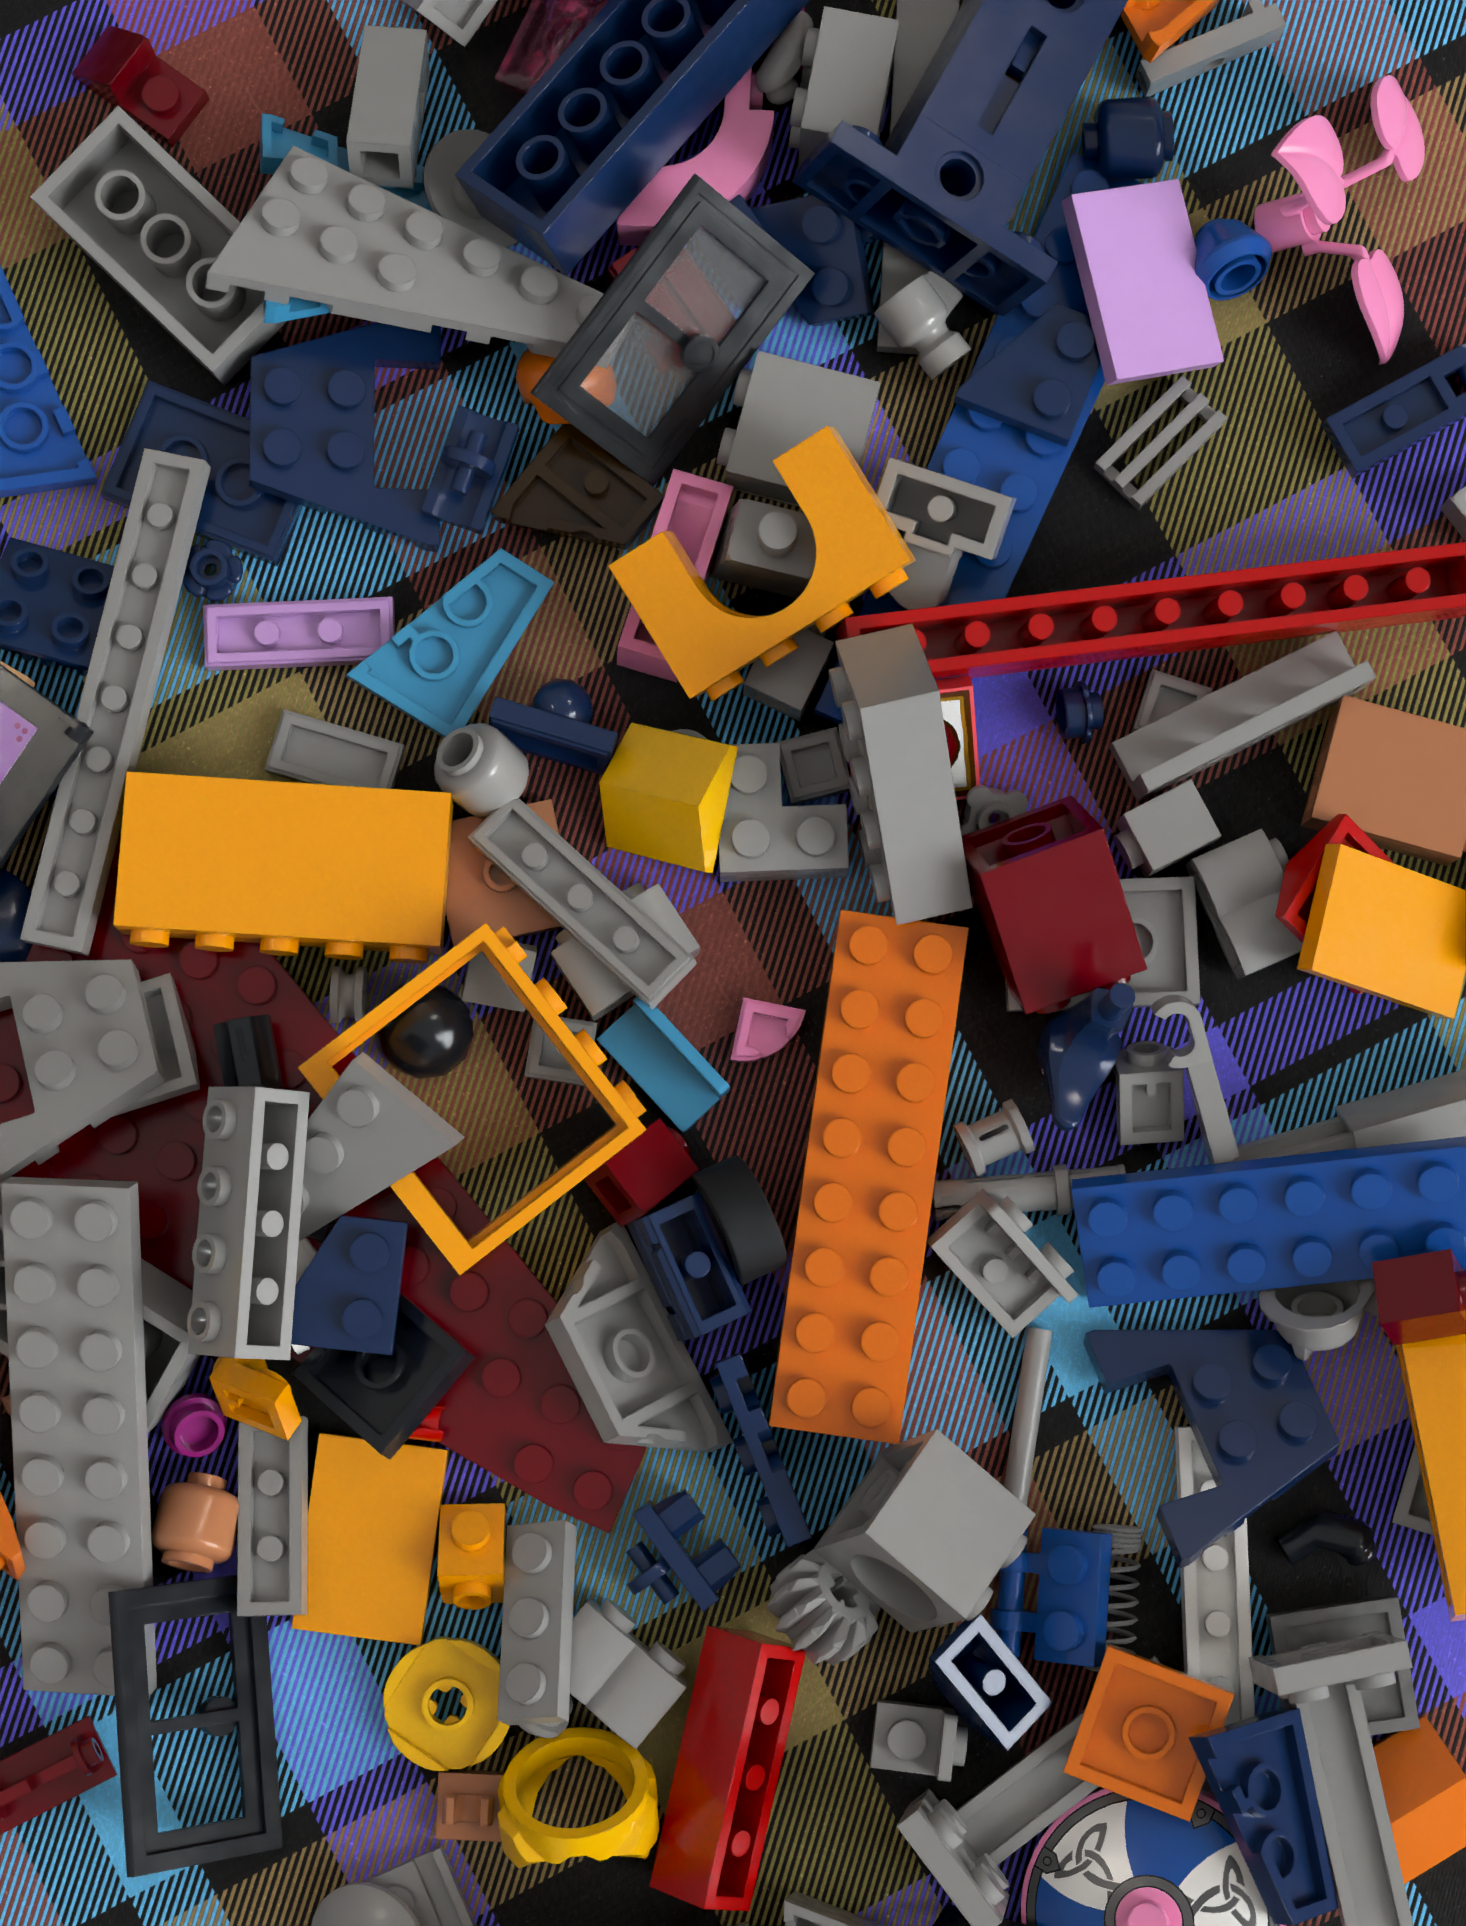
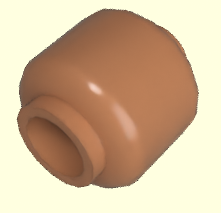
M190 1472L187 1482L172 1483L164 1488L160 1496L151 1532L152 1545L163 1553L162 1563L185 1571L211 1573L214 1564L225 1563L231 1558L238 1535L239 1504L238 1498L235 1495L225 1491L227 1480L207 1473Z

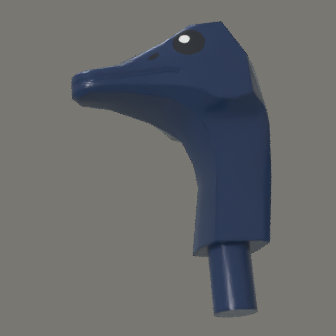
M1115 984L1110 990L1096 987L1083 1000L1051 1020L1041 1033L1037 1050L1039 1068L1047 1084L1051 1100L1052 1121L1062 1131H1070L1080 1125L1087 1106L1116 1062L1122 1046L1118 1033L1124 1030L1135 1001L1134 990L1127 984Z

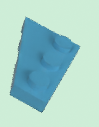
M500 548L421 615L407 624L372 655L347 673L345 677L442 738H445L450 732L466 726L553 586L554 581Z

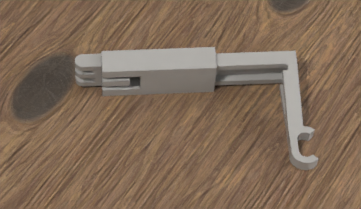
M1181 995L1164 996L1155 1001L1150 1007L1154 1015L1164 1020L1173 1014H1182L1186 1018L1190 1033L1189 1042L1180 1049L1170 1048L1164 1060L1172 1068H1185L1209 1164L1466 1136V1069L1335 1106L1337 1113L1335 1118L1237 1146L1199 1011L1191 1000Z

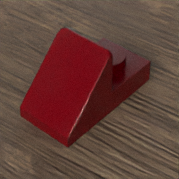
M110 25L107 26L72 72L76 80L114 107L119 106L135 122L172 148L209 101V97L203 88L156 56L148 38L142 34Z

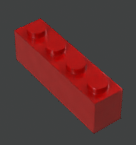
M707 1626L649 1887L702 1909L750 1910L806 1653L803 1649L792 1651L790 1643L753 1631Z

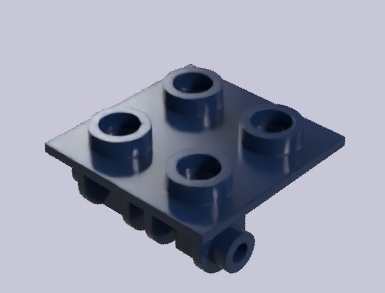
M10 537L0 559V649L20 655L22 653L23 660L31 661L34 656L40 657L41 664L45 666H50L52 661L57 662V665L77 670L78 675L86 676L114 566Z

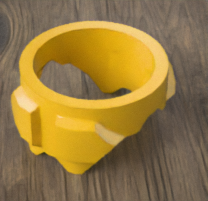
M574 1727L564 1729L555 1738L539 1737L527 1744L515 1755L500 1779L497 1790L500 1811L497 1815L501 1842L505 1855L519 1869L545 1861L551 1864H560L570 1857L588 1856L598 1861L609 1859L612 1856L646 1859L650 1849L657 1841L659 1833L658 1795L653 1767L637 1749L612 1732L596 1728ZM576 1755L584 1756L595 1765L604 1767L621 1786L627 1800L625 1805L611 1817L586 1827H554L532 1817L537 1794L550 1773L559 1769L570 1757Z

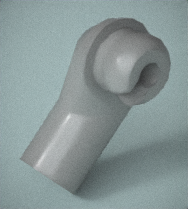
M800 11L775 39L757 70L756 83L758 90L765 93L766 98L772 104L782 105L794 98L796 87H798V82L794 76L802 63L808 27H813L812 18L804 11Z

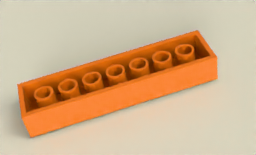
M840 910L768 1419L769 1426L899 1444L969 930L967 927L918 920L896 925L894 917Z

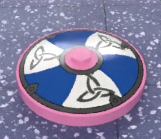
M1102 1787L1092 1791L1056 1819L1042 1836L1027 1867L1022 1888L1021 1923L1030 1926H1287L1273 1923L1216 1797L1202 1789L1190 1822Z

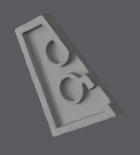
M364 1052L351 1061L308 1119L299 1241L451 1149L465 1138Z

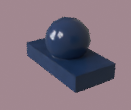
M556 678L543 684L534 695L531 707L495 696L489 714V725L497 728L522 752L603 776L617 747V732L589 724L593 714L590 696L583 686L571 679Z

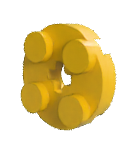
M439 1636L410 1650L392 1670L383 1692L384 1717L388 1724L387 1729L391 1740L396 1748L411 1762L432 1771L462 1769L487 1759L502 1743L510 1727L497 1721L500 1660L483 1645L465 1638ZM452 1686L456 1687L463 1693L460 1703L467 1708L466 1713L462 1718L451 1714L445 1721H442L434 1715L438 1704L431 1696L436 1689L448 1692Z

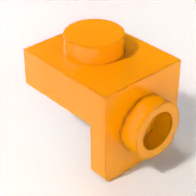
M505 1503L440 1505L437 1577L443 1603L454 1604L459 1608L468 1610L483 1609L490 1606L491 1603H503L507 1522Z

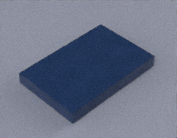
M150 380L146 384L100 493L105 500L129 509L144 448L203 459L210 465L211 470L194 535L207 540H221L229 544L235 551L276 567L279 565L303 507L302 505L249 487L250 419Z

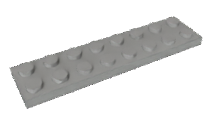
M10 1177L1 1183L16 1534L26 1567L19 1580L23 1689L115 1696L108 1592L153 1586L138 1182ZM155 1623L144 1625L149 1697L157 1688Z

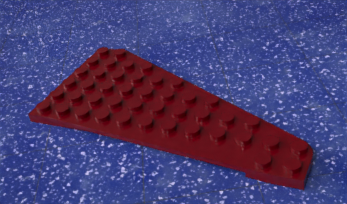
M120 829L89 956L33 944L25 962L131 959L139 971L141 982L171 973L195 1045L200 1089L111 1117L96 1128L89 1124L58 1145L60 1152L40 1165L33 1161L12 1175V1177L137 1181L141 1258L193 1291L195 1267L192 1261V1250L197 1239L200 1204L197 1185L202 1172L205 1139L202 1122L203 1113L207 1106L208 1087H224L213 1025L246 1016L270 1015L284 1090L310 1092L308 1119L322 1102V1098L298 1067L337 1038L339 1034L276 956L259 952L260 943L234 942V951L231 952L196 949L195 939L169 938V947L165 948L142 947L130 944V935H122L113 925L121 841ZM13 1008L1 1011L0 1124L35 1112ZM352 1051L332 1067L341 1076L351 1061L357 1056ZM439 1156L414 1171L467 1240L491 1222ZM390 1186L343 1214L408 1222L400 1292L476 1357L438 1402L445 1403L446 1405L439 1419L438 1430L444 1431L443 1438L439 1443L544 1504L610 1533L647 1447L603 1442L545 1326L558 1302L510 1243L505 1240L463 1274L459 1275ZM338 1217V1218H336V1219L334 1220L333 1225H332V1227H331V1229H330V1232H331V1230L333 1229V1227L335 1226L336 1222L338 1221V1219H339L340 1217ZM306 1237L318 1252L323 1243ZM291 1346L290 1357L302 1363L315 1347L310 1346L309 1350L297 1354Z

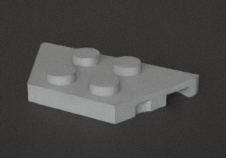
M615 1222L598 1233L545 1326L604 1443L713 1452L727 1446L733 1440L683 1341H678L667 1317L669 1313L666 1307H663L625 1226L620 1227Z

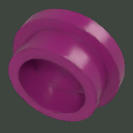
M193 1393L182 1396L167 1408L162 1418L161 1432L167 1445L176 1453L188 1457H202L213 1452L221 1444L226 1430L227 1419L215 1398L207 1394Z

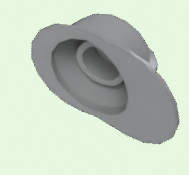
M1374 1279L1267 1289L1261 1290L1258 1298L1261 1311L1270 1321L1275 1323L1277 1331L1284 1340L1292 1345L1295 1356L1305 1361L1314 1351H1328L1342 1347L1353 1339L1360 1326L1364 1308L1375 1293Z

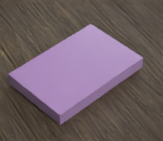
M1179 179L1071 194L1061 201L1107 386L1212 368L1224 362L1206 286L1195 273L1197 250Z

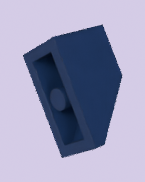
M980 1613L970 1621L964 1620L929 1657L934 1685L969 1727L1006 1750H1009L1052 1704V1701Z

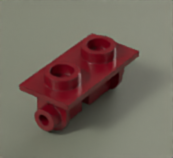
M90 1716L0 1761V1835L118 1775Z

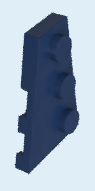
M741 1352L718 1360L716 1366L720 1375L709 1378L722 1414L725 1415L734 1411L743 1436L733 1439V1443L746 1476L758 1472L767 1496L756 1500L769 1536L772 1537L782 1533L787 1547L812 1538Z
M1280 1708L1188 1737L1273 1923L1278 1925H1295L1338 1909L1300 1708Z

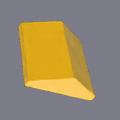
M631 723L599 782L607 847L702 872L713 873L738 746Z

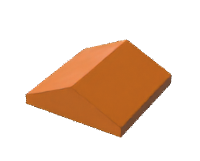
M1424 1714L1418 1716L1420 1728L1392 1732L1373 1744L1404 1884L1466 1847V1775Z

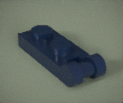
M1466 343L1324 420L1321 426L1352 479L1466 417V392L1456 397L1446 380L1449 376L1457 374L1466 389Z

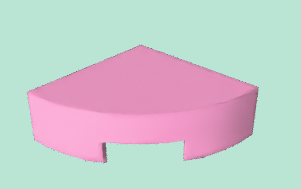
M743 997L730 1061L754 1062L779 1052L798 1032L806 1010Z

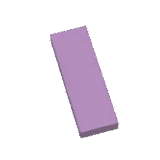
M393 597L203 605L205 668L208 671L358 665L395 635Z

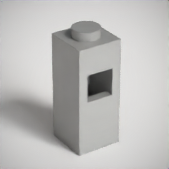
M364 25L346 144L349 172L377 186L414 188L430 76L427 30Z

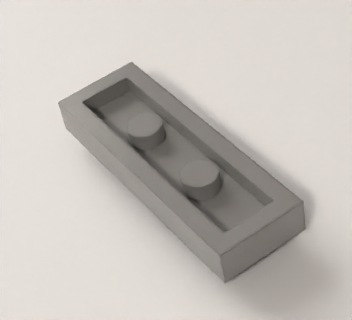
M300 1416L302 1421L288 1441L239 1422L237 1616L308 1615L307 1417Z
M566 1520L507 1525L497 1721L509 1726L569 1722L577 1526Z

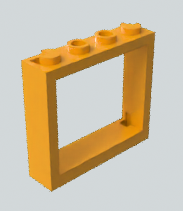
M487 923L479 927L298 1067L323 1100L340 1077L332 1066L482 952L615 1125L468 1240L414 1171L390 1185L459 1275L463 1274L647 1130L638 1119L647 1110L637 1099L635 1093L624 1080L613 1087L598 1066L607 1060L601 1049L584 1029L576 1035L572 1034L558 1016L567 1009V1006L544 977L534 984L519 965L528 956L518 942L514 940L504 926L494 933Z

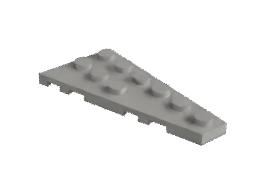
M292 146L208 270L205 289L226 293L229 292L230 285L264 291V300L287 305L290 297L324 303L332 314L431 333L432 325L466 331L465 340L489 344L491 337L526 344L531 353L555 358L603 296V293L295 146ZM634 315L595 366L607 368L630 328Z

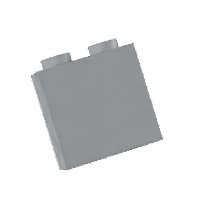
M758 351L753 370L743 368L738 377L733 405L743 408L737 430L726 427L719 448L717 464L727 466L726 484L734 486L733 490L799 506L772 461L827 425L837 429L860 467L881 382Z

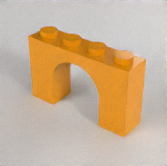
M827 425L772 461L807 517L816 543V561L811 579L802 594L785 609L768 616H752L737 612L724 605L708 589L673 531H661L608 565L689 699L700 696L705 692L711 701L720 698L745 682L739 671L761 658L766 668L799 648L793 638L813 624L816 625L820 633H823L854 614L848 604L853 599L869 589L875 599H878L909 579L903 568L916 561L835 427Z

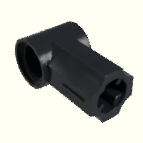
M270 1015L246 1016L213 1025L224 1087H264L284 1090Z

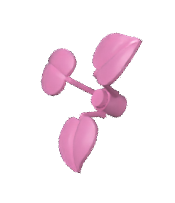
M1392 75L1383 76L1375 82L1370 100L1373 125L1384 147L1381 155L1368 164L1341 177L1344 166L1343 153L1330 122L1321 115L1305 118L1295 124L1285 134L1271 153V156L1291 173L1302 192L1259 204L1254 214L1255 230L1268 240L1272 253L1301 245L1305 256L1327 253L1349 256L1355 261L1351 268L1353 288L1378 351L1379 365L1386 364L1392 357L1403 326L1404 300L1396 272L1386 254L1380 249L1368 253L1362 245L1320 241L1321 233L1327 232L1330 229V225L1337 223L1344 215L1346 208L1344 188L1388 167L1392 162L1399 178L1403 182L1415 179L1421 172L1425 157L1421 125L1411 103L1404 95L1396 78Z

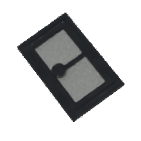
M694 173L530 393L654 487L815 273Z

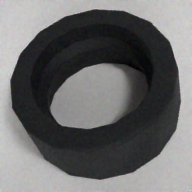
M734 1155L690 1176L692 1194L700 1193L741 1286L787 1265V1252L774 1214L754 1174L740 1156Z

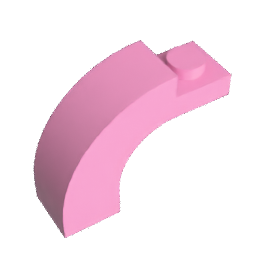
M752 67L725 96L722 123L712 142L702 152L687 161L663 166L617 218L619 245L640 246L694 173L728 201L740 194L746 202L753 194L763 177L771 154L774 135V111L762 110L763 92L758 90L756 83L757 71H752Z

